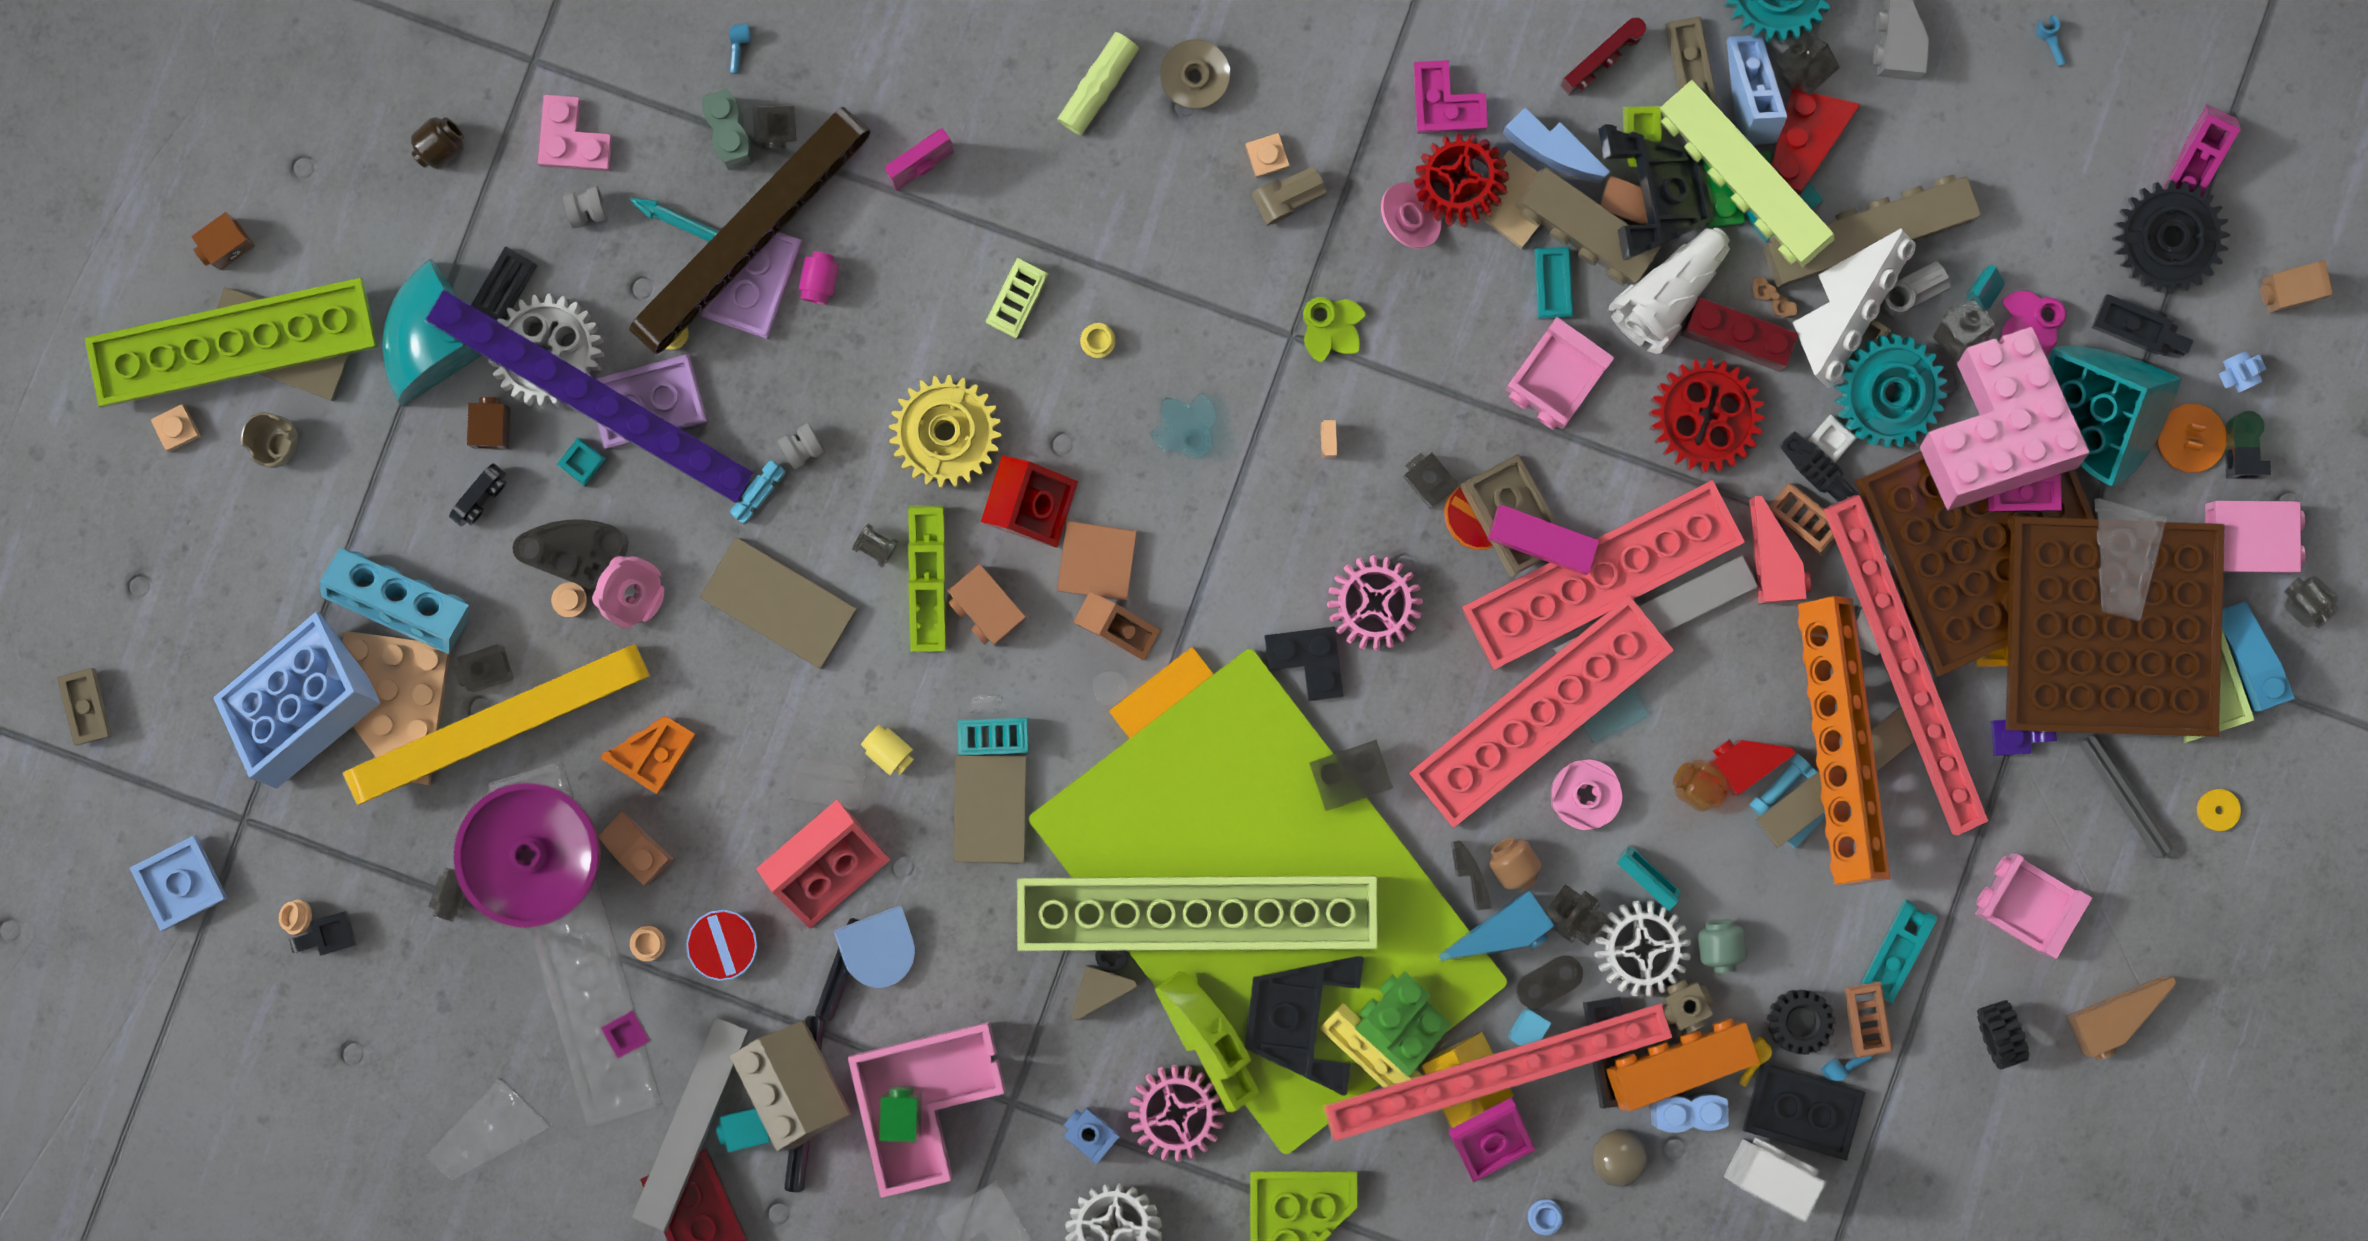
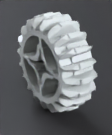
M1633 901L1632 913L1629 912L1624 904L1620 905L1621 918H1618L1612 912L1607 914L1608 919L1613 923L1612 927L1602 923L1599 925L1601 931L1608 933L1606 939L1595 937L1594 940L1597 944L1605 945V950L1594 952L1596 958L1606 957L1607 960L1598 966L1599 971H1606L1611 968L1612 972L1607 976L1606 981L1612 983L1620 978L1617 990L1621 992L1630 983V993L1632 996H1638L1640 986H1643L1645 996H1652L1653 984H1655L1659 992H1665L1666 986L1663 980L1666 978L1669 983L1674 985L1678 981L1671 974L1672 971L1675 970L1682 974L1686 971L1685 967L1677 964L1679 958L1690 960V954L1680 952V947L1691 945L1690 940H1679L1678 935L1687 931L1686 927L1678 926L1674 929L1673 925L1678 921L1679 917L1676 914H1672L1667 919H1664L1667 909L1663 905L1658 908L1656 914L1653 913L1654 902L1647 901L1644 911H1642L1639 901ZM1644 919H1649L1659 924L1666 932L1669 940L1651 939L1645 927ZM1633 921L1634 928H1632L1631 940L1627 944L1615 947V941L1621 929ZM1641 938L1645 939L1644 943L1659 945L1657 948H1650V950L1645 951L1643 959H1640L1641 954L1625 952L1628 949H1634V947L1639 946ZM1670 950L1664 967L1652 975L1651 969H1653L1652 962L1654 957L1658 953ZM1616 957H1632L1636 961L1637 969L1640 970L1641 978L1632 977L1624 972L1619 966Z
M1120 1183L1116 1186L1115 1191H1110L1109 1186L1104 1184L1103 1193L1097 1194L1091 1188L1089 1191L1091 1199L1088 1201L1085 1198L1079 1197L1078 1204L1081 1209L1071 1208L1070 1216L1073 1220L1066 1222V1230L1070 1232L1065 1237L1066 1241H1086V1237H1093L1094 1241H1110L1108 1234H1112L1113 1229L1116 1228V1222L1119 1229L1115 1230L1111 1241L1162 1240V1234L1158 1231L1162 1227L1160 1218L1155 1217L1158 1213L1154 1204L1148 1205L1149 1198L1145 1194L1137 1197L1138 1192L1134 1187L1125 1193L1124 1187ZM1123 1210L1134 1214L1142 1222V1226H1134L1133 1222L1124 1220ZM1108 1211L1105 1216L1096 1218L1098 1215Z

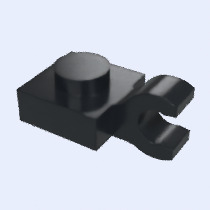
M347 911L311 921L313 932L289 939L292 953H298L317 946L320 956L357 945Z

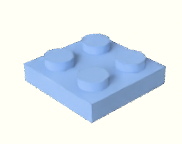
M196 835L130 867L160 931H165L228 899Z

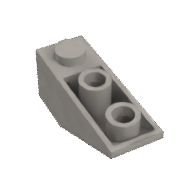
M1884 0L1883 10L1878 11L1876 19V31H1881L1880 45H1875L1873 54V65L1878 66L1877 76L1920 80L1926 74L1929 37L1913 0Z

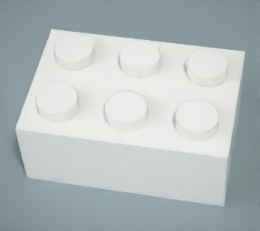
M1757 1138L1754 1139L1752 1144L1744 1139L1742 1140L1724 1175V1178L1803 1221L1807 1220L1825 1182L1816 1178L1818 1170L1788 1154L1786 1155V1153Z

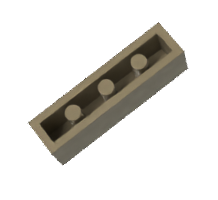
M1546 167L1538 171L1516 204L1522 210L1521 216L1525 220L1536 226L1541 223L1551 230L1549 235L1555 241L1564 246H1567L1569 243L1579 250L1578 256L1593 266L1598 263L1608 270L1606 275L1611 280L1622 286L1625 283L1628 285L1637 283L1660 249L1658 246L1634 258L1623 260L1617 230L1627 224Z

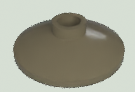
M1200 39L1186 40L1176 44L1165 55L1160 69L1161 84L1167 96L1176 104L1189 109L1206 108L1216 103L1226 92L1230 80L1229 63L1223 52L1214 44ZM1194 71L1199 72L1202 76L1201 80L1196 83L1191 82L1188 78L1189 74Z

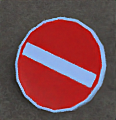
M728 910L711 911L698 918L691 927L686 942L688 958L694 969L706 978L718 981L734 979L746 972L753 963L758 948L756 933L750 922L739 913Z

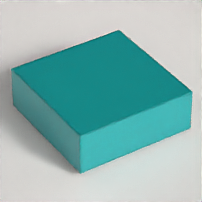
M577 437L556 465L586 487L607 459L581 438Z

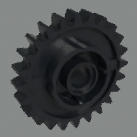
M2174 180L2167 181L2165 189L2162 188L2159 182L2153 183L2152 193L2142 188L2139 190L2140 200L2134 197L2128 199L2132 207L2131 210L2120 209L2119 212L2125 218V221L2116 222L2114 226L2120 229L2122 233L2112 237V240L2120 242L2122 247L2117 249L2114 254L2125 256V260L2120 264V267L2131 266L2132 271L2129 274V278L2133 279L2140 275L2142 277L2141 287H2146L2152 281L2154 292H2159L2163 285H2166L2168 293H2174L2177 284H2179L2183 291H2188L2190 280L2197 286L2202 285L2201 274L2203 273L2209 277L2213 276L2214 272L2210 267L2211 264L2221 265L2223 263L2217 256V253L2228 251V247L2221 244V239L2229 237L2230 233L2220 229L2222 225L2228 222V219H2218L2217 214L2223 207L2210 206L2214 197L2212 194L2201 198V186L2194 188L2190 192L2188 181L2182 182L2178 189L2175 186ZM2168 227H2173L2179 234L2178 243L2173 247L2166 245L2163 241V232Z

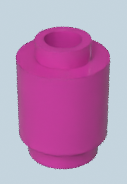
M814 251L812 257H805L798 289L802 291L801 300L828 305L829 297H833L840 265L833 262L834 255Z

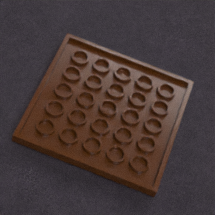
M1921 451L1855 479L1934 676L1946 674L2008 646L2011 517L2095 519L2075 469L2058 474L2061 475L2062 510L1988 511V498L1947 511Z
M2011 517L2005 730L2219 737L2225 524Z

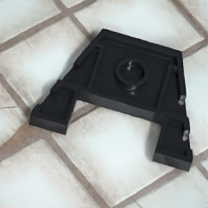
M1605 124L1598 129L1604 159L1635 158L1648 225H1624L1617 230L1623 260L1634 258L1714 221L1702 159L1696 162L1683 147L1664 141L1656 143L1644 139V135L1633 131L1629 134L1619 131L1617 126Z
M1354 956L1254 976L1244 1047L1340 1095L1347 1096L1351 1063L1314 1058L1322 986L1325 984L1360 989L1364 957Z

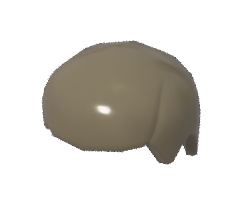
M261 412L252 415L243 425L240 438L241 445L250 452L251 460L261 466L269 468L283 466L290 461L298 450L297 430L285 417Z
M1617 1129L1605 1133L1594 1146V1171L1607 1185L1623 1187L1632 1184L1645 1169L1647 1159L1644 1144L1632 1132Z

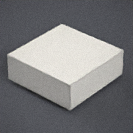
M1829 415L1808 440L1820 447L1836 462L1857 437L1835 417Z

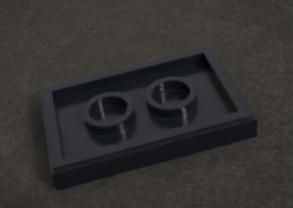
M1763 1063L1759 1067L1742 1130L1847 1161L1866 1092Z

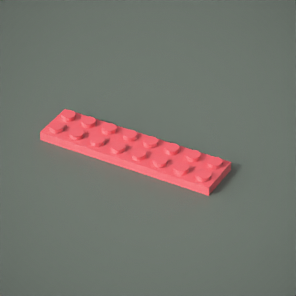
M1711 480L1597 538L1596 540H1599L1590 572L1587 575L1548 563L1461 607L1492 669L1495 670L1607 613L1628 595L1635 599L1745 543L1714 481Z
M1628 595L1412 769L1409 774L1452 828H1454L1667 657L1674 649L1630 595Z

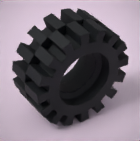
M1801 989L1790 990L1786 994L1778 996L1777 1002L1772 1003L1770 1006L1772 1010L1767 1015V1020L1770 1024L1768 1031L1772 1033L1774 1042L1786 1051L1802 1055H1809L1811 1052L1816 1053L1821 1050L1820 1048L1823 1045L1826 1046L1830 1042L1828 1040L1830 1035H1834L1835 1030L1832 1028L1836 1021L1831 1013L1833 1009L1826 1003V999L1814 992ZM1798 1008L1809 1010L1814 1017L1813 1029L1804 1036L1795 1035L1788 1026L1789 1015Z
M2003 1000L1979 1008L1977 1010V1019L1980 1023V1032L1983 1033V1041L1986 1043L1987 1051L1991 1054L1992 1061L1996 1063V1067L2002 1070L2028 1061L2030 1056L2027 1050L2029 1049L2028 1044L2025 1041L2026 1036L2021 1029L2022 1024L2017 1019V1013L2013 1010L2011 1003H2008V1000Z

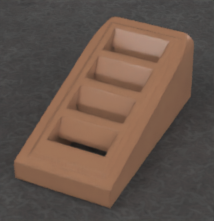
M1790 482L1769 505L1773 515L1821 557L1836 542L1831 529L1820 542L1815 538L1826 525L1830 527L1823 508ZM1794 496L1798 501L1787 514H1784L1781 510ZM1804 506L1807 507L1809 510L1797 523L1794 522L1792 519ZM1816 515L1819 521L1807 532L1804 528Z
M1878 981L1845 987L1853 1054L1857 1058L1893 1052L1882 983ZM1874 993L1873 1000L1856 1003L1855 996ZM1870 1007L1876 1008L1875 1013L1858 1016L1857 1010L1859 1009H1865ZM1877 1020V1026L1860 1029V1023ZM1875 1033L1879 1035V1039L1862 1040L1864 1035Z

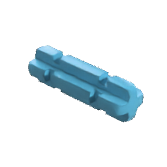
M768 461L762 469L763 475H757L741 496L743 498L741 503L737 501L731 509V515L741 523H748L754 515L753 509L756 508L758 510L775 488L773 486L774 482L779 483L785 475L786 471L776 462Z

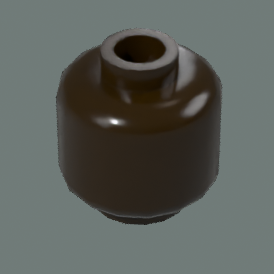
M430 118L411 136V144L414 149L412 156L424 168L431 166L441 170L462 153L464 135L460 128L449 118Z

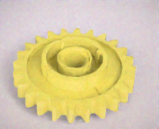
M951 375L947 376L943 384L940 383L937 376H933L931 386H927L923 380H920V391L916 392L908 388L907 390L911 398L908 401L901 398L898 399L903 410L892 411L891 413L898 419V423L891 424L888 427L891 431L897 433V436L891 438L889 442L891 445L900 446L893 455L895 458H906L901 466L903 470L914 467L913 479L919 478L922 474L925 475V485L927 486L931 484L933 479H937L940 489H943L946 480H951L953 486L957 488L960 477H963L970 484L971 472L982 476L983 472L980 465L982 463L987 465L993 464L988 457V453L999 452V448L992 444L993 440L1002 438L1001 433L993 431V428L1001 424L1000 419L991 418V415L997 411L995 405L985 406L989 399L987 393L979 397L976 396L979 389L977 384L973 385L970 389H966L965 378H962L957 385L953 384ZM943 423H949L955 427L954 436L947 441L939 440L936 437V430Z

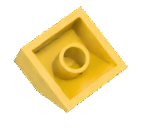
M1481 1031L1423 1060L1420 1063V1067L1424 1075L1493 1055V1052ZM1507 1088L1442 1108V1111L1450 1127L1454 1128L1511 1098L1514 1094L1511 1088Z

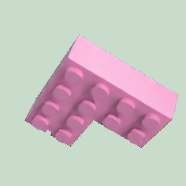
M2032 327L2002 336L1999 343L1995 338L1967 347L1957 365L1980 415L1930 431L1920 446V450L1947 511L2077 469L2089 454V450Z
M990 1021L852 1054L848 1057L881 1198L952 1180L953 1173L938 1110L1004 1094L1006 1091L999 1059L991 1060V1056L995 1055L997 1050ZM892 1086H913L914 1093H922L921 1136L916 1142L879 1141L881 1096L889 1092Z

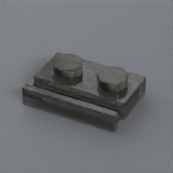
M1377 740L1309 763L1325 811L1393 788Z

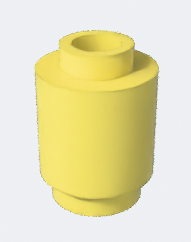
M880 724L877 725L861 743V746L866 750L865 754L889 776L895 771L901 775L914 761L910 756L914 749L889 727L884 729Z

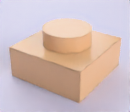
M1279 133L1245 143L1256 179L1289 168L1290 165Z
M181 404L151 419L167 452H171L201 437L186 405Z

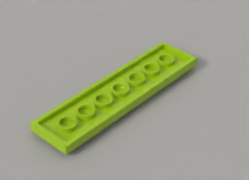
M362 278L84 338L97 403L101 408L378 348L365 283Z

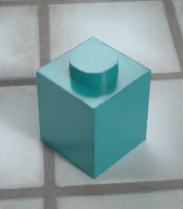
M755 1107L725 1114L720 1117L721 1124L716 1125L721 1146H727L728 1152L771 1142Z

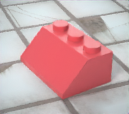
M836 800L758 866L756 870L772 893L811 929L886 865L890 858L858 820Z

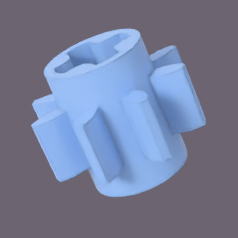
M2246 350L2223 361L2226 370L2219 373V376L2225 388L2234 385L2237 392L2240 393L2263 382L2259 373L2267 368L2260 354L2251 358Z

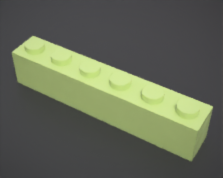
M1693 80L1689 81L1660 107L1661 113L1665 117L1660 121L1672 136L1675 137L1679 133L1687 141L1684 148L1696 162L1703 159L1711 168L1707 172L1708 175L1720 188L1725 184L1734 193L1730 197L1731 200L1743 213L1748 210L1752 212L1758 219L1754 225L1767 239L1772 235L1781 244L1778 251L1791 265L1796 261L1803 268L1835 240L1834 233Z

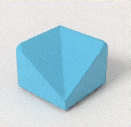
M1525 1008L1520 1013L1507 1036L1508 1039L1519 1046L1542 1040L1551 1023Z

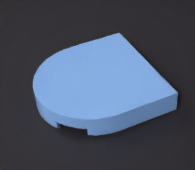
M899 905L833 930L848 972L866 986L884 988L896 984L904 978L913 964L915 955L914 942L903 908Z

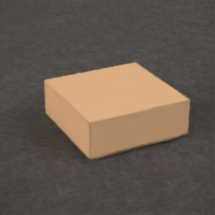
M1323 420L1320 425L1321 455L1323 459H1336V420Z

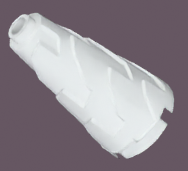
M1706 228L1688 244L1683 243L1660 266L1653 269L1635 285L1631 284L1609 305V311L1616 309L1611 318L1618 328L1639 347L1645 341L1651 343L1652 346L1647 350L1648 352L1655 354L1663 352L1681 330V323L1696 304L1699 295L1717 274L1715 270L1730 250L1728 246L1730 242L1729 237L1719 228Z

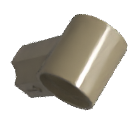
M1312 166L1281 182L1275 180L1265 184L1252 192L1251 195L1266 225L1269 226L1289 217L1295 212V209L1326 195L1327 192L1319 173Z

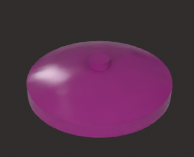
M517 783L490 792L481 798L466 814L455 839L454 868L463 893L470 903L482 914L507 926L538 927L564 918L573 912L587 897L595 883L599 870L600 844L591 818L585 809L571 796L548 785Z

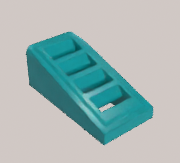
M1028 718L957 720L959 756L1029 754ZM996 726H1003V747H996ZM1010 726H1017V746H1010ZM968 727H975V748H968ZM982 727H989V747H982Z

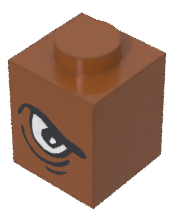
M224 212L191 236L197 244V247L193 250L205 266L211 264L219 270H222L255 246L237 220L227 212Z

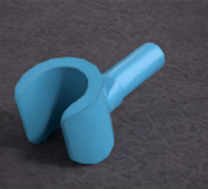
M2051 15L2049 23L2053 30H2046L2041 20H2039L2036 27V35L2041 40L2047 41L2057 65L2060 66L2066 63L2056 36L2060 22L2056 16Z
M747 24L733 25L729 30L732 45L730 73L738 74L740 44L751 43L750 29Z
M1872 1056L1856 1057L1844 1065L1837 1058H1834L1824 1065L1821 1071L1831 1082L1842 1081L1848 1076L1850 1071L1870 1061Z

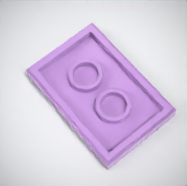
M778 232L702 311L701 317L768 340L802 240Z
M689 354L596 378V380L681 430L708 423ZM598 424L604 449L608 450L630 444L629 441Z

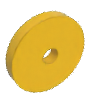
M2213 789L2203 794L2198 801V818L2210 830L2226 831L2232 828L2240 818V803L2230 791ZM2217 806L2222 808L2221 814L2216 813L2215 809Z

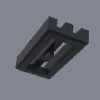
M505 246L471 306L496 321L498 318L506 320L509 315L507 308L513 309L538 265ZM510 257L513 258V264L488 307L482 306ZM521 265H525L522 273L517 279L515 285L510 291L508 297L503 303L498 314L495 313L496 308L498 307L503 296L508 290L510 284L515 278Z

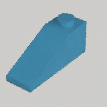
M2244 601L2222 609V629L2251 712L2262 711L2295 699L2282 664L2247 602Z
M1528 891L1516 897L1440 953L1438 957L1441 961L1513 951L1527 946L1533 950L1549 938L1546 932L1553 928L1554 924L1532 893Z

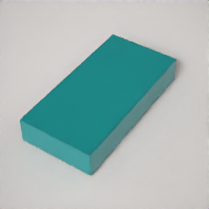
M1570 247L1535 248L1537 320L1556 319V317L1559 319L1573 318Z
M1628 846L1620 854L1617 864L1668 911L1678 903L1681 891L1632 846Z

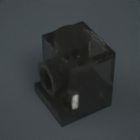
M1432 452L1427 457L1419 453L1405 465L1409 471L1403 478L1429 509L1434 507L1459 485L1457 480L1450 475ZM1433 471L1436 475L1435 482L1427 483L1423 479L1424 472Z

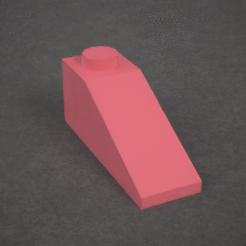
M1762 496L1751 498L1749 503L1756 582L1758 585V604L1793 602L1807 599L1806 592L1811 591L1809 571H1804V564L1764 498Z

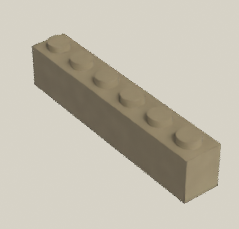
M1954 174L1936 180L1934 182L1936 187L1923 191L1922 186H1917L1902 192L1903 198L1890 202L1889 197H1885L1868 204L1869 210L1857 213L1854 208L1837 214V221L1826 224L1834 233L1835 240L1803 268L1796 261L1791 265L1778 251L1781 244L1774 236L1770 237L1771 243L1763 249V253L1776 289L1816 276L1901 228L1915 242L1974 222L1981 214L1967 176L1956 180Z

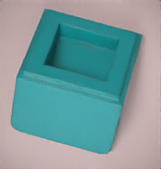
M1992 264L1984 268L1966 294L1968 301L1984 311L1990 309L2005 285L2004 279L1996 266Z

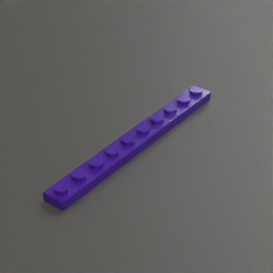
M444 289L424 320L429 325L733 503L738 501L754 473Z

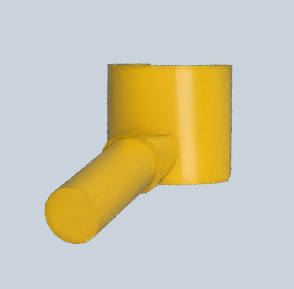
M1758 1037L1753 1042L1760 1063L1748 1067L1738 1082L1744 1087L1747 1086L1757 1068L1772 1055L1771 1046L1762 1037Z

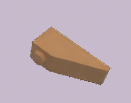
M2161 976L2067 1015L2082 1054L2088 1057L2095 1056L2096 1060H2102L2116 1054L2115 1048L2125 1044L2176 985L2174 977Z

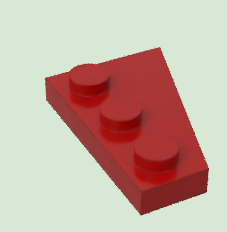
M1794 88L1791 89L1786 108L1787 119L1779 135L1772 167L1799 196H1801L1833 145L1839 140L1850 120L1853 119L1859 110V103Z

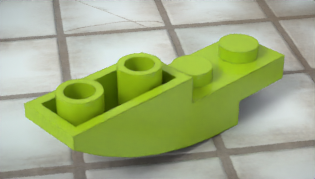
M1183 971L1176 973L1155 988L1186 1051H1196L1227 1112L1237 1111L1257 1096L1259 1091L1246 1067L1252 1059L1233 1027L1209 996Z

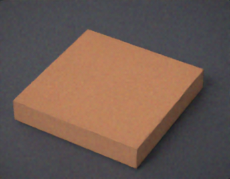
M1067 521L1057 592L1088 596L1089 592H1092L1103 598L1127 601L1137 531Z

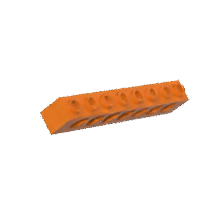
M1831 596L1798 604V626L1803 641L1804 650L1802 658L1806 666L1808 679L1807 695L1811 702L1813 717L1811 727L1816 740V764L1820 771L1821 801L1824 805L1827 824L1825 834L1829 841L1831 854L1830 871L1834 877V885H1859L1889 880L1891 878L1853 598ZM1828 631V640L1826 642V633ZM1831 667H1833L1832 676L1830 675ZM1837 701L1838 706L1837 710L1835 711V703ZM1840 737H1842V745H1841V747H1840V744H1839ZM1845 771H1846V773H1847L1846 782H1845V780H1844ZM1850 806H1851V810H1852L1851 817H1849V808H1850ZM1854 842L1856 843V851H1855V853H1854V849H1853Z

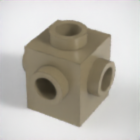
M1682 979L1676 984L1666 987L1668 992L1661 995L1660 998L1664 1004L1662 1007L1668 1026L1673 1024L1678 1030L1686 1028L1687 1032L1690 1033L1707 1025L1705 1019L1713 1015L1709 1007L1714 1005V1002L1705 985L1699 987L1697 982L1690 981L1687 983L1686 979ZM1687 1000H1692L1695 1004V1010L1691 1013H1686L1683 1009V1005Z

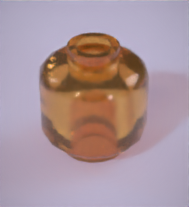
M1704 760L1687 761L1679 767L1674 775L1675 795L1699 812L1707 811L1712 807H1719L1727 796L1725 777L1720 771Z

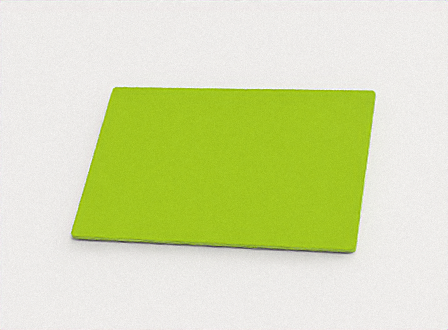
M1246 649L1131 739H1128L1034 811L1029 817L1030 824L1072 878L1376 876L1377 949L1127 950L1155 988L1178 972L1183 971L1219 1008L1244 1046L1254 976L1354 956L1364 957L1360 989L1325 984L1322 986L1314 1058L1351 1063L1347 1096L1340 1095L1247 1050L1252 1061L1246 1067L1259 1094L1247 1102L1245 1106L1283 1154H1290L1328 1124L1323 1106L1368 1093L1379 1085L1373 1077L1319 1029L1323 1022L1339 1006L1344 1003L1362 1020L1363 1017L1359 1012L1372 998L1377 1001L1382 996V993L1378 990L1392 974L1398 978L1403 972H1406L1431 995L1427 1002L1452 1024L1446 1031L1448 1032L1507 985L1505 976L1488 954L1441 961L1438 955L1470 931L1252 649Z

